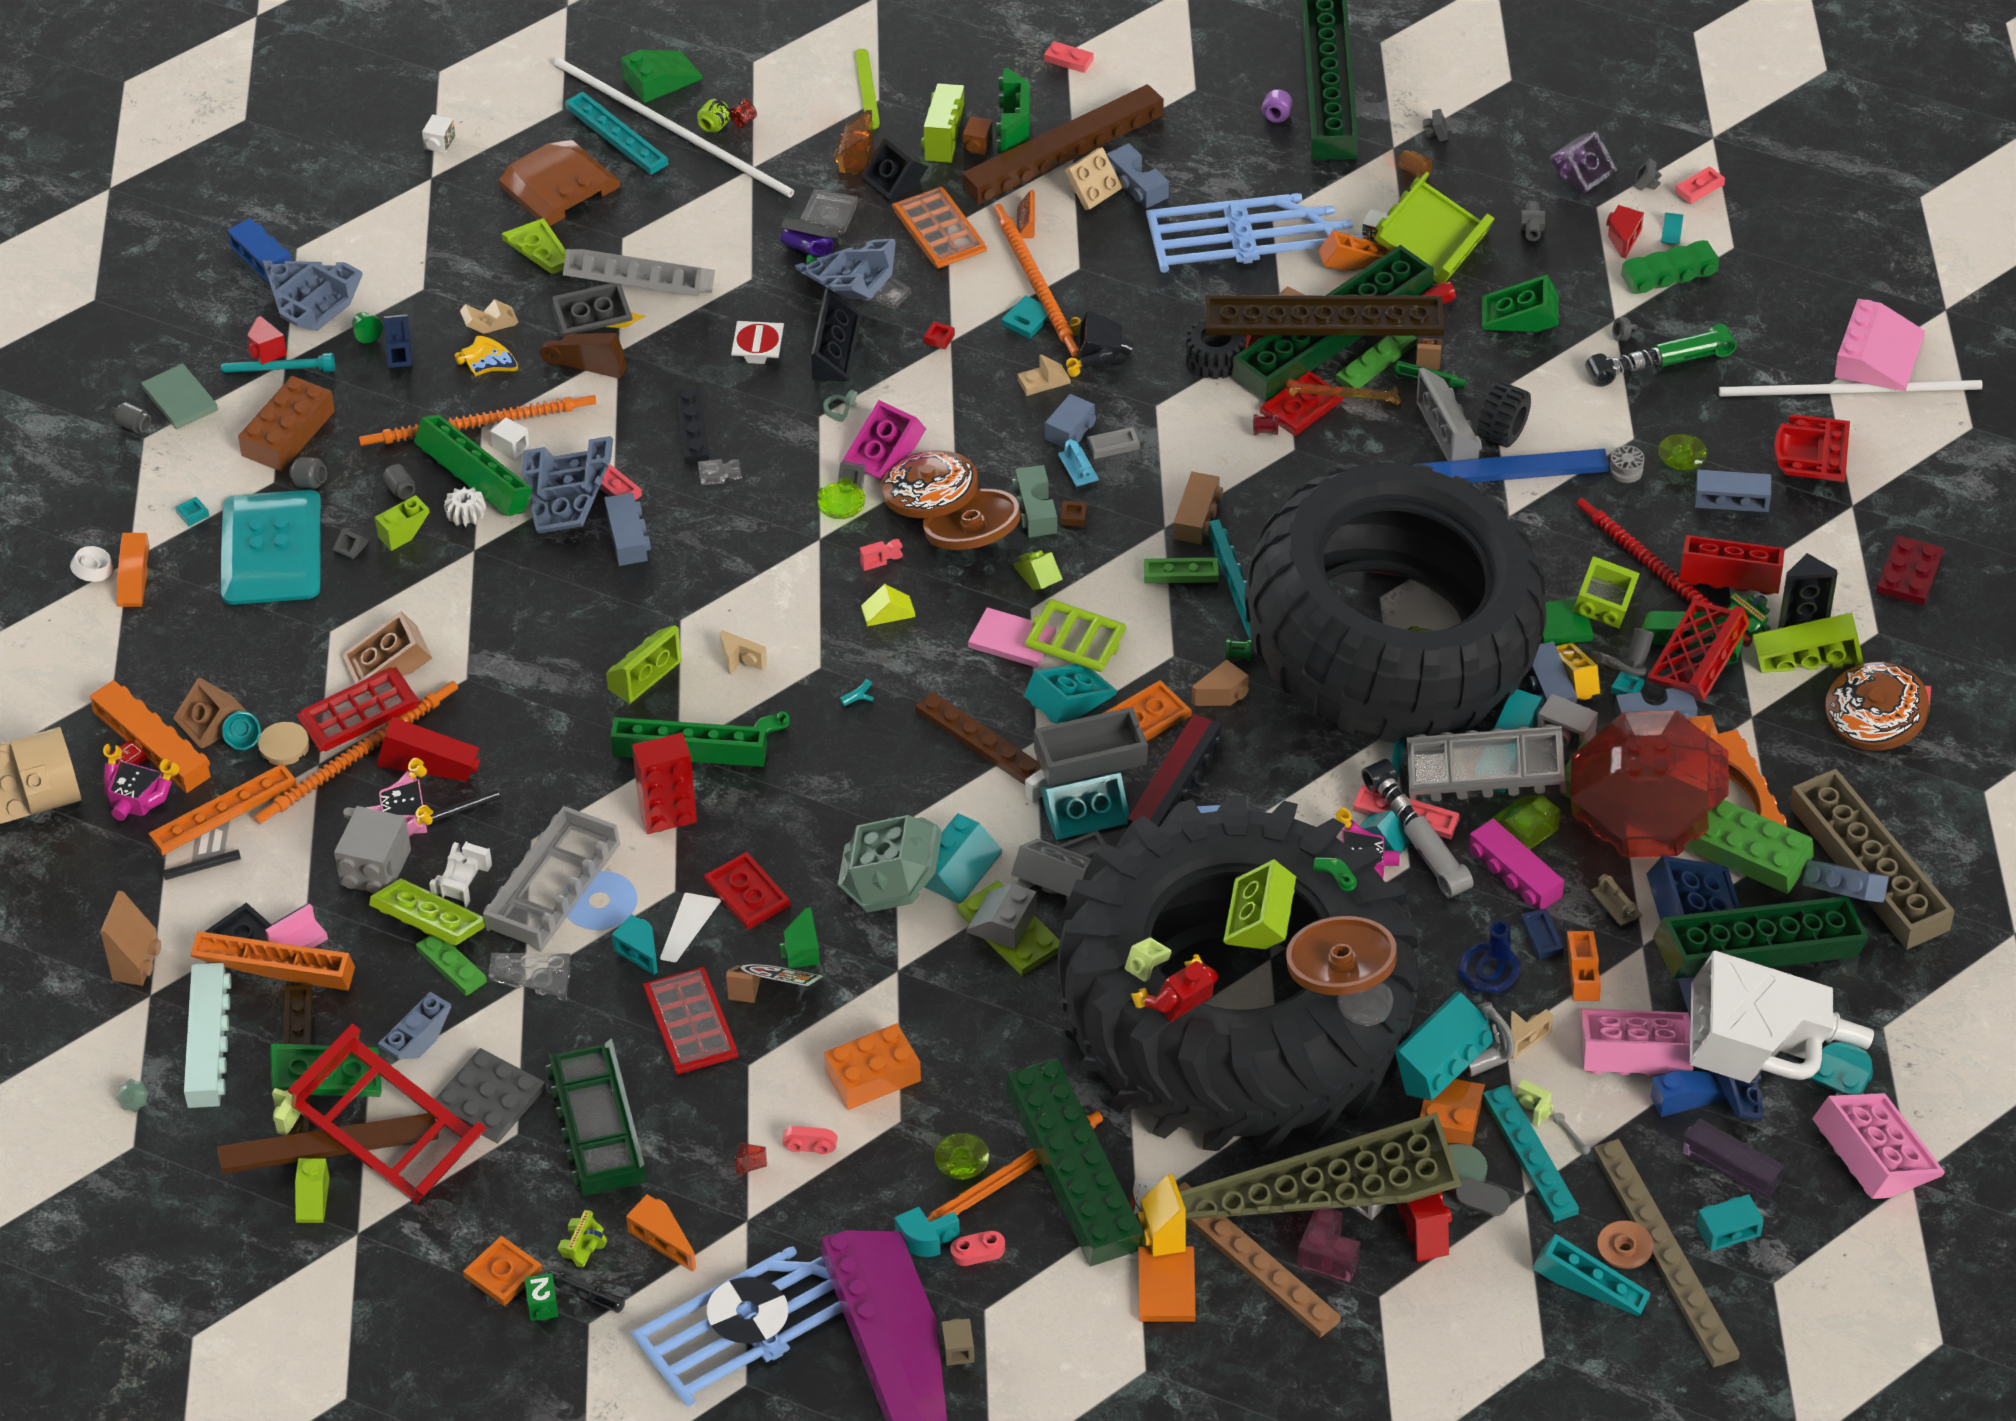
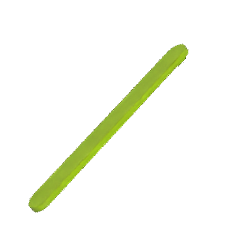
M858 49L855 51L866 126L869 129H876L880 126L869 53L866 49Z

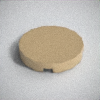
M294 722L275 723L265 728L258 740L260 755L274 765L282 763L289 765L299 761V757L303 754L304 756L306 755L310 745L307 731L301 725Z

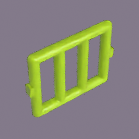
M1050 599L1040 616H1035L1032 622L1033 628L1025 640V646L1102 672L1111 656L1117 654L1120 646L1119 642L1126 631V625L1122 622ZM1055 610L1067 614V617L1050 645L1038 641V638ZM1079 618L1090 622V625L1076 651L1073 653L1061 649L1076 619ZM1100 626L1114 630L1097 661L1084 655Z

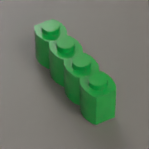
M1700 240L1688 246L1673 247L1666 252H1654L1644 258L1635 257L1622 263L1621 276L1633 294H1642L1653 288L1668 287L1675 282H1688L1695 277L1710 276L1718 271L1719 257L1708 241Z

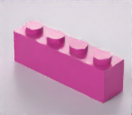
M1494 818L1470 833L1469 851L1473 857L1481 860L1491 873L1498 875L1508 888L1516 891L1523 898L1526 904L1533 906L1536 910H1541L1563 897L1564 880Z

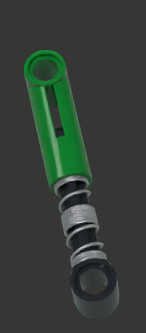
M1717 324L1705 333L1655 344L1649 352L1645 350L1633 352L1628 356L1622 355L1621 359L1607 357L1602 353L1595 354L1586 361L1585 368L1594 384L1604 387L1612 383L1620 372L1624 374L1626 370H1631L1632 372L1639 371L1647 365L1653 367L1655 363L1661 368L1714 354L1718 357L1729 356L1736 350L1737 342L1726 325Z

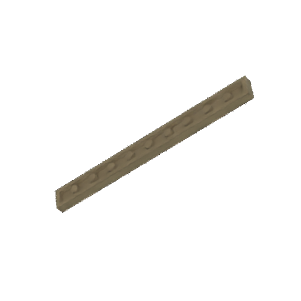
M1616 1139L1594 1146L1593 1154L1632 1222L1642 1225L1651 1234L1654 1243L1651 1258L1712 1367L1739 1359L1740 1352L1620 1140Z

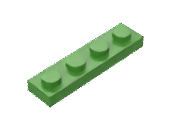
M1386 336L1337 373L1336 382L1354 393L1416 346L1417 338L1414 336Z

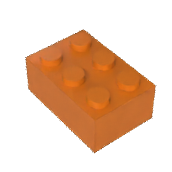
M897 1023L824 1052L825 1072L847 1110L921 1081L920 1060Z

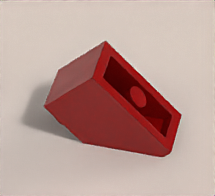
M1618 205L1614 213L1610 212L1606 226H1609L1608 237L1620 256L1626 258L1642 231L1644 212Z
M261 316L257 317L247 335L249 342L247 350L251 358H255L263 365L287 355L284 335Z

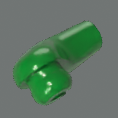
M781 711L777 714L758 719L754 727L766 728L767 735L785 729L789 725L790 717L788 713Z
M1315 858L1314 871L1332 875L1340 888L1345 892L1353 891L1356 888L1357 880L1342 860L1337 858Z

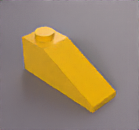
M1572 642L1557 645V651L1576 692L1577 699L1586 700L1590 699L1592 695L1600 694L1597 664Z

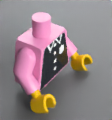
M413 758L409 762L408 769L410 771H407L399 781L379 792L381 805L366 807L406 816L409 837L414 833H427L426 825H430L433 821L430 816L433 814V811L427 805H423L419 779L417 780L416 776L423 777L427 773L426 768L423 766L424 762L419 758Z

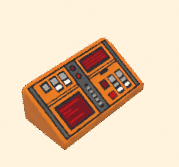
M1030 190L1017 207V229L1022 238L1035 237L1034 190Z

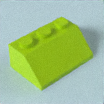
M674 625L658 630L651 637H647L635 650L630 651L618 664L613 665L606 673L608 690L631 704L682 661L679 628Z
M1273 859L1236 878L1223 942L1227 945L1267 949L1284 941L1287 936L1296 876Z

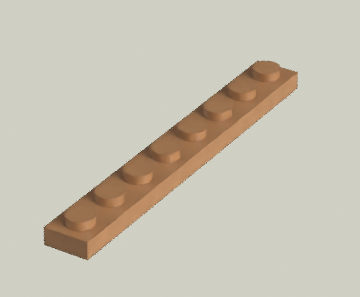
M1186 1182L1178 1186L1179 1192L1192 1188ZM1227 1217L1186 1220L1190 1226L1317 1336L1321 1338L1340 1323L1341 1316Z

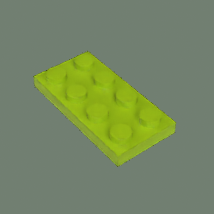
M401 878L373 894L370 898L369 905L379 909L380 912L394 916L405 924L413 925L426 934H432L444 940L447 944L456 946L485 928L484 917Z
M997 880L957 905V913L970 924L990 891L1004 887V885ZM1035 916L1015 949L985 939L1021 976L1059 952L1060 940Z

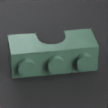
M1044 465L1015 469L1016 479H1012V489L1014 494L1018 493L1016 499L1020 511L1022 510L1020 517L1022 528L1027 529L1028 537L1057 534V514L1053 499L1044 500L1049 499L1048 478Z

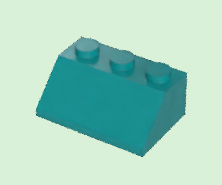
M1112 772L1051 787H1041L1045 812L1056 840L1127 824L1129 810L1121 772Z
M957 813L942 831L936 872L924 888L960 904L968 897L1002 854V849L979 822Z

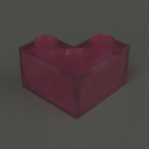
M1331 1208L1314 1210L1298 1247L1297 1266L1351 1282L1359 1263L1360 1241L1340 1236L1343 1212Z

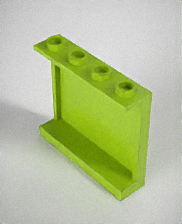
M1426 172L1421 179L1417 177L1410 186V192L1406 190L1398 201L1399 205L1394 204L1387 213L1388 218L1385 219L1383 217L1375 228L1378 232L1374 240L1390 251L1399 245L1405 247L1434 268L1433 280L1439 284L1442 281L1447 282L1486 235L1495 218L1487 213L1482 220H1479L1425 183L1429 175Z

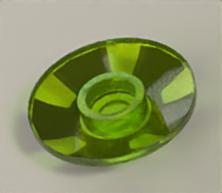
M1674 434L1666 437L1659 445L1658 453L1660 459L1673 469L1692 470L1701 466L1707 458L1705 444L1692 435Z
M969 1133L949 1135L937 1145L935 1150V1163L938 1169L946 1176L955 1179L975 1177L986 1168L989 1162V1150L985 1142Z

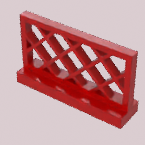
M1693 600L1647 676L1649 682L1693 693L1695 699L1704 701L1750 624L1744 608L1734 606L1733 610ZM1697 609L1706 611L1708 614L1696 620L1692 618ZM1722 616L1728 617L1724 623L1715 626L1714 619ZM1711 621L1712 628L1700 633L1698 632L1697 626ZM1694 628L1696 634L1682 640L1683 632ZM1716 634L1717 637L1714 642L1706 645L1703 644L1701 639ZM1696 641L1700 642L1701 647L1687 652L1686 645ZM1683 648L1684 654L1670 659L1672 651ZM1705 654L1701 662L1692 665L1690 658ZM1688 660L1690 666L1675 671L1673 665ZM1671 667L1673 673L1664 677L1658 676L1661 670ZM1693 672L1694 676L1689 684L1679 681L1680 677Z

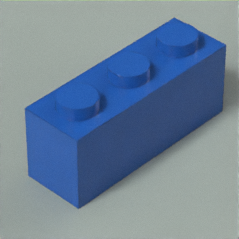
M251 218L227 230L230 247L268 284L269 280L263 260L272 261V264H284L285 261L292 260L289 251L278 245L276 239L273 236L270 237L260 224L257 225Z

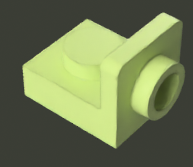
M1151 937L1131 946L1125 969L1141 980L1147 981L1150 979L1153 967L1169 960L1172 950Z
M1522 1079L1517 1086L1516 1099L1524 1108L1534 1110L1533 1124L1539 1126L1543 1118L1548 1119L1552 1112L1553 1105L1550 1104L1552 1092Z
M275 1088L272 1092L276 1108L273 1114V1121H275L277 1133L286 1136L301 1113L291 1106L292 1095L288 1090L283 1091Z

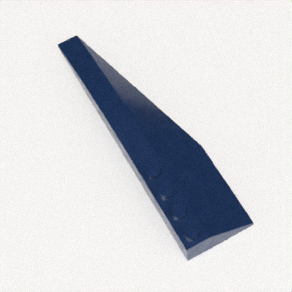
M1662 855L1646 874L1660 922L1663 917L1740 908L1729 869L1725 866ZM1695 977L1679 978L1678 982L1691 1017V982ZM1714 1072L1737 1118L1761 1121L1763 1119L1762 1091L1758 1089L1761 1072L1750 1083Z

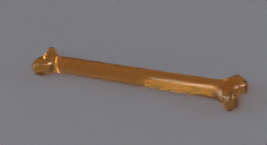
M1293 379L1287 380L1285 384L1289 388L1288 394L1290 396H1294L1297 393L1385 400L1395 405L1400 404L1402 400L1398 395L1396 387L1390 391L1305 384L1296 382Z

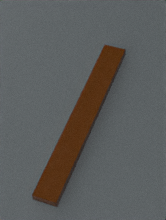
M429 1113L338 1128L369 1151L417 1143L436 1121ZM322 1130L217 1146V1155L222 1174L298 1162L299 1158L319 1159L350 1154L347 1149ZM439 1133L432 1140L439 1139Z

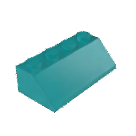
M1456 991L1396 1048L1395 1054L1406 1095L1433 1101L1494 1042L1488 1019L1461 992Z

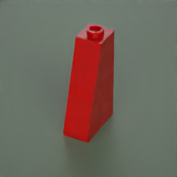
M392 717L384 736L376 766L410 771L408 769L409 762L413 758H419L424 762L423 766L427 770L426 775L468 781L471 772L476 774L481 759L476 758L479 748Z

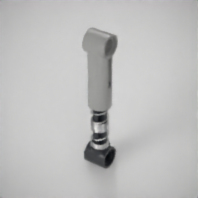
M1385 758L1363 768L1361 775L1364 784L1371 792L1377 791L1381 796H1385L1386 803L1391 804L1390 809L1400 821L1404 822V833L1437 877L1442 893L1447 898H1451L1472 888L1473 878L1468 868L1457 862L1426 817H1418V811L1413 810L1411 801L1405 794L1400 792V786H1397L1396 771L1392 763Z

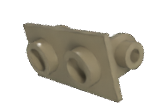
M1603 874L1599 877V886L1591 889V892L1620 927L1642 917V913L1636 908V904L1631 902L1614 882L1612 876Z

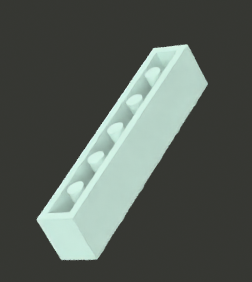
M224 963L192 964L184 1083V1094L188 1108L220 1106L221 1095H225L226 1092L225 1079H222V1074L227 1072L226 1058L223 1057V1052L228 1051L227 1036H224V1031H229L228 1015H225V1010H230V996L226 992L227 989H231V975L226 973Z

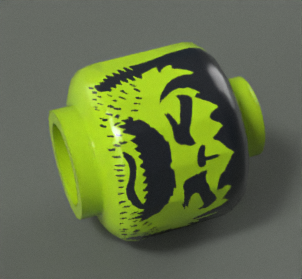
M717 99L708 100L697 113L699 126L704 131L712 133L719 132L729 122L731 117L727 104Z

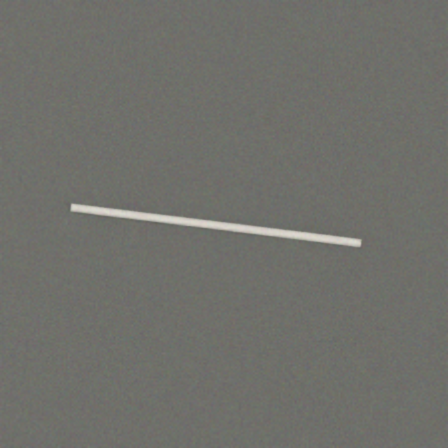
M561 58L555 59L554 65L785 196L789 198L793 196L794 190Z

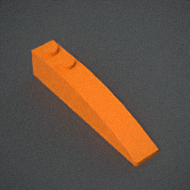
M200 931L196 933L190 956L210 963H224V967L294 983L312 984L314 986L348 991L355 969L349 953Z

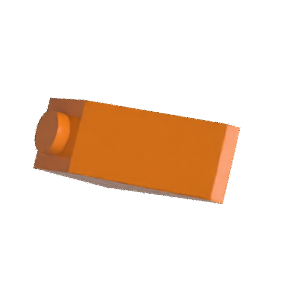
M1333 230L1319 249L1323 265L1330 269L1334 268L1341 271L1365 269L1390 252L1389 249L1380 243Z
M647 1194L626 1216L628 1233L693 1272L696 1269L695 1253L669 1207L662 1200L654 1199Z

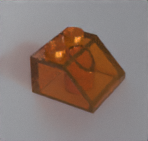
M866 110L846 124L844 133L839 135L840 149L835 151V162L838 163L839 172L862 174L869 163L873 148L872 110Z

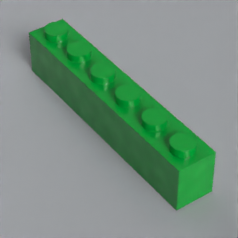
M442 416L421 417L414 443L421 447L423 452L431 455L440 465L450 470L455 477L465 482L470 489L474 487L477 492H481L484 500L494 505L503 515L513 516L525 513L532 491L531 486Z
M614 717L610 736L612 755L614 757L633 758L632 745L683 733L691 755V762L764 767L767 752L766 728Z

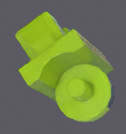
M584 1210L581 1218H571L568 1224V1232L572 1238L571 1240H561L558 1246V1251L562 1257L572 1259L577 1267H584L590 1253L594 1252L595 1248H604L607 1243V1238L602 1234L604 1229L593 1219L592 1211Z

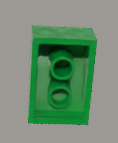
M638 50L621 57L623 79L644 103L703 79L701 73L681 51Z
M1548 274L1482 296V327L1484 330L1538 332L1559 325L1558 292Z

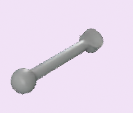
M1556 1113L1554 1115V1122L1562 1125L1578 1144L1582 1154H1589L1591 1151L1590 1146L1584 1144L1565 1122L1564 1114Z

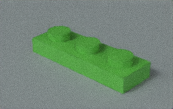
M1218 558L1144 559V583L1218 582L1219 580Z
M431 934L416 944L417 952L465 996H468L487 982L485 974L453 945L445 943L444 940Z

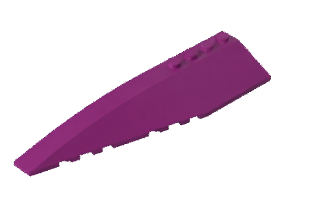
M848 1230L822 1237L821 1257L885 1420L947 1421L937 1321L901 1232Z

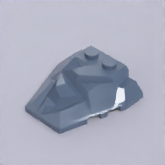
M611 436L589 439L588 451L553 456L546 447L523 450L521 473L526 483L532 487L529 497L532 503L530 508L538 533L582 527L611 461L613 438Z

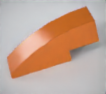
M122 533L118 565L117 607H142L148 575L147 560L150 548L147 533Z
M1567 931L1568 961L1573 1001H1600L1601 981L1594 931Z

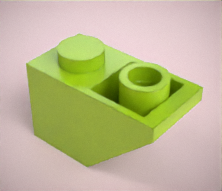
M415 495L377 515L375 522L378 538L391 551L411 541L430 513L429 508Z
M1042 550L1033 553L1031 551L1019 556L1020 561L1013 563L1014 568L1032 590L1043 589L1063 580L1052 552L1043 553Z

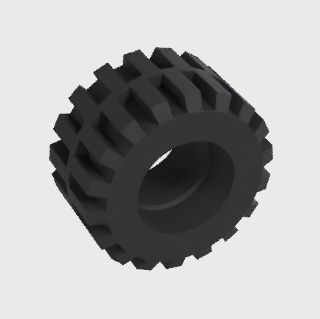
M1200 320L1199 324H1193L1192 329H1189L1187 332L1186 362L1189 364V368L1194 370L1195 374H1202L1204 378L1213 377V379H1218V377H1222L1224 379L1228 378V375L1233 376V357L1245 349L1246 337L1245 335H1205V320Z
M1503 381L1497 383L1489 392L1480 411L1477 430L1479 437L1505 448L1510 447L1518 439L1527 422L1531 408V394L1526 390Z

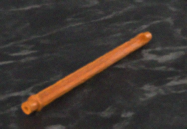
M1098 1111L1090 1115L1086 1114L1092 1129H1095L1096 1125L1103 1121V1117ZM1031 1149L1009 1165L1004 1166L961 1193L955 1199L932 1211L929 1214L930 1216L927 1217L928 1221L931 1222L951 1212H955L956 1215L960 1214L963 1210L968 1209L1039 1164L1040 1162L1034 1150Z

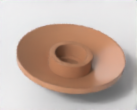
M1617 1221L1607 1225L1600 1232L1597 1241L1601 1257L1610 1265L1623 1269L1636 1268L1647 1262L1652 1255L1654 1245L1648 1230L1632 1221Z

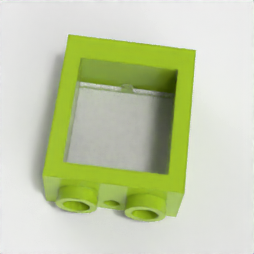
M1593 556L1573 612L1619 629L1640 573Z

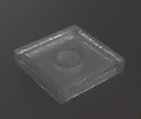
M814 189L800 220L838 228L839 232L845 233L857 207L858 197Z

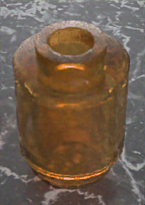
M1404 150L1399 156L1398 167L1403 172L1421 179L1426 172L1430 175L1433 170L1432 160L1413 150Z

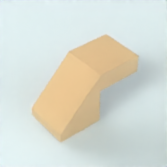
M495 299L483 312L466 304L460 310L466 326L483 334L515 326L518 323L513 308Z

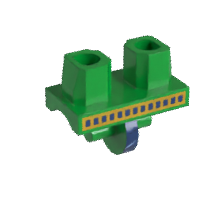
M1735 592L1730 597L1732 604L1727 609L1733 610L1734 606L1744 608L1750 622L1745 631L1748 636L1753 638V635L1758 634L1760 631L1771 630V627L1767 625L1768 617L1765 616L1770 612V609L1766 607L1768 599L1765 596L1760 595L1757 598L1749 596L1746 601Z

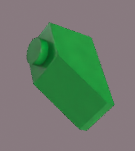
M811 907L805 908L784 931V943H780V952L782 959L787 958L788 969L820 964L819 947Z

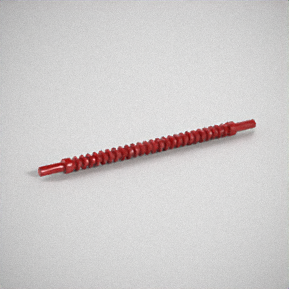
M1580 498L1577 501L1576 505L1592 518V522L1596 526H1600L1601 530H1604L1606 534L1614 538V541L1619 542V545L1628 550L1630 554H1633L1635 558H1638L1639 562H1643V565L1652 570L1654 574H1657L1658 578H1662L1663 582H1667L1668 586H1672L1673 590H1677V594H1681L1682 598H1686L1687 602L1692 603L1693 600L1713 605L1712 602H1708L1707 598H1703V594H1698V590H1693V586L1679 580V575L1674 573L1673 569H1669L1668 565H1664V562L1655 557L1654 553H1650L1649 549H1645L1644 545H1640V542L1631 537L1630 533H1626L1625 529H1621L1620 525H1616V522L1607 517L1605 512L1595 509L1584 498ZM1744 633L1743 645L1748 647L1751 645L1752 639Z

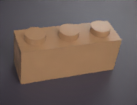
M1191 471L1173 522L1174 540L1202 545L1205 535L1209 536L1210 519L1215 518L1217 512L1216 502L1221 501L1223 487H1220L1219 476Z

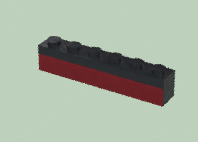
M1196 714L1192 715L1127 818V829L1132 822L1142 816H1145L1159 827L1178 803L1188 800L1193 784H1198L1203 768L1209 766L1213 752L1222 745L1223 735H1221L1220 723Z

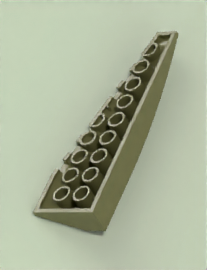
M1433 1113L1181 1191L1180 1195L1186 1209V1220L1406 1203L1462 1185L1438 1114Z

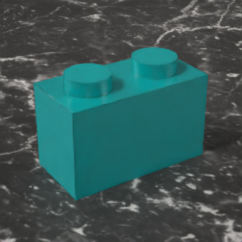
M1748 1194L1742 1197H1733L1717 1205L1705 1206L1698 1212L1696 1227L1710 1252L1761 1236L1764 1219Z

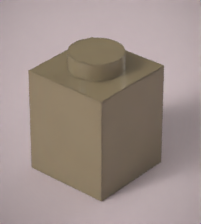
M952 1319L942 1322L946 1366L974 1363V1344L970 1319Z

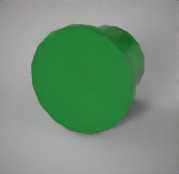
M360 312L352 319L354 336L359 342L372 343L381 336L383 324L378 317L366 312Z

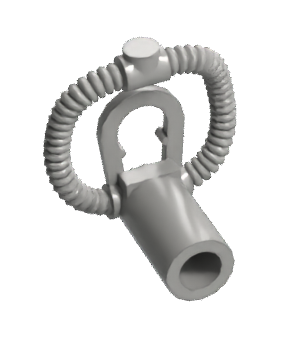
M1491 1002L1479 1004L1477 1009L1487 1019L1488 1017L1491 1018L1489 1025L1494 1042L1464 1070L1468 1077L1475 1076L1505 1063L1515 1052L1512 1031L1506 1021L1492 1007Z

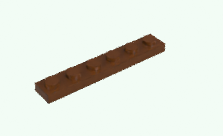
M933 691L915 705L917 714L1025 785L1027 778L1042 769L1037 760Z

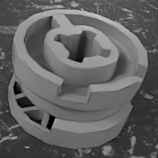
M1628 445L1619 446L1611 453L1609 469L1611 476L1622 483H1631L1639 480L1643 475L1645 458L1643 452L1636 447Z

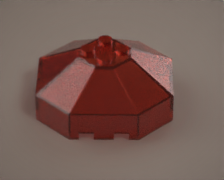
M1676 710L1623 712L1571 755L1570 800L1573 817L1578 821L1583 820L1591 827V831L1604 842L1609 841L1616 846L1617 852L1624 858L1661 857L1662 855L1678 856L1685 850L1684 845L1693 838L1697 840L1709 830L1708 812L1729 795L1728 750Z

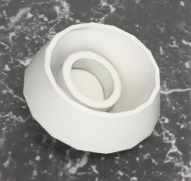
M95 546L79 549L70 564L72 573L80 579L91 582L103 581L109 578L114 568L109 553Z

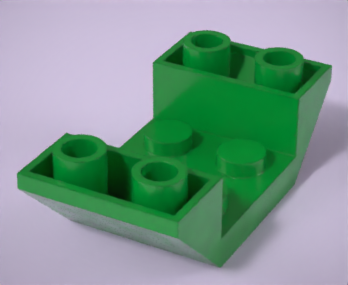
M1003 68V77H999V91H1003V94H999V108H1003V113H1001V123H997L996 134L1001 136V140H997V153L1001 154L1030 140V83L1009 68Z

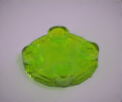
M843 477L839 481L818 490V506L820 511L834 519L853 517L865 505L866 496L863 489L853 483V480L849 477Z

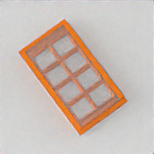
M942 187L892 204L896 215L937 269L987 251L984 241Z

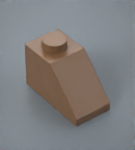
M1225 660L1192 686L1191 703L1195 706H1231L1237 700H1241L1247 695L1249 675L1228 660Z

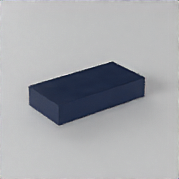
M1546 908L1521 914V922L1538 960L1563 955L1564 946Z

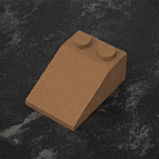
M402 611L342 654L355 684L390 667L392 669L397 667L402 676L410 674L432 659L418 626Z
M118 891L100 931L112 980L143 986L146 977L152 973L155 956L160 954L161 940L158 939L156 928L123 891Z

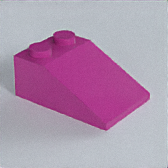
M878 400L842 461L866 465L865 473L882 481L884 474L893 464L907 457L915 449L926 428L917 417Z

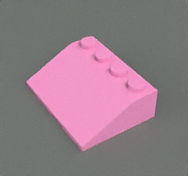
M1857 299L1837 355L1835 378L1906 391L1925 336V330L1882 303Z
M1581 1008L1582 1061L1584 1071H1589L1593 1074L1616 1072L1619 1075L1643 1073L1646 1076H1657L1658 1074H1666L1677 1070L1693 1071V1065H1690L1691 1023L1689 1013Z
M1885 1093L1828 1096L1812 1118L1819 1127L1821 1134L1827 1138L1836 1154L1842 1158L1848 1166L1850 1173L1856 1177L1864 1188L1865 1193L1871 1199L1891 1198L1942 1177L1945 1173Z

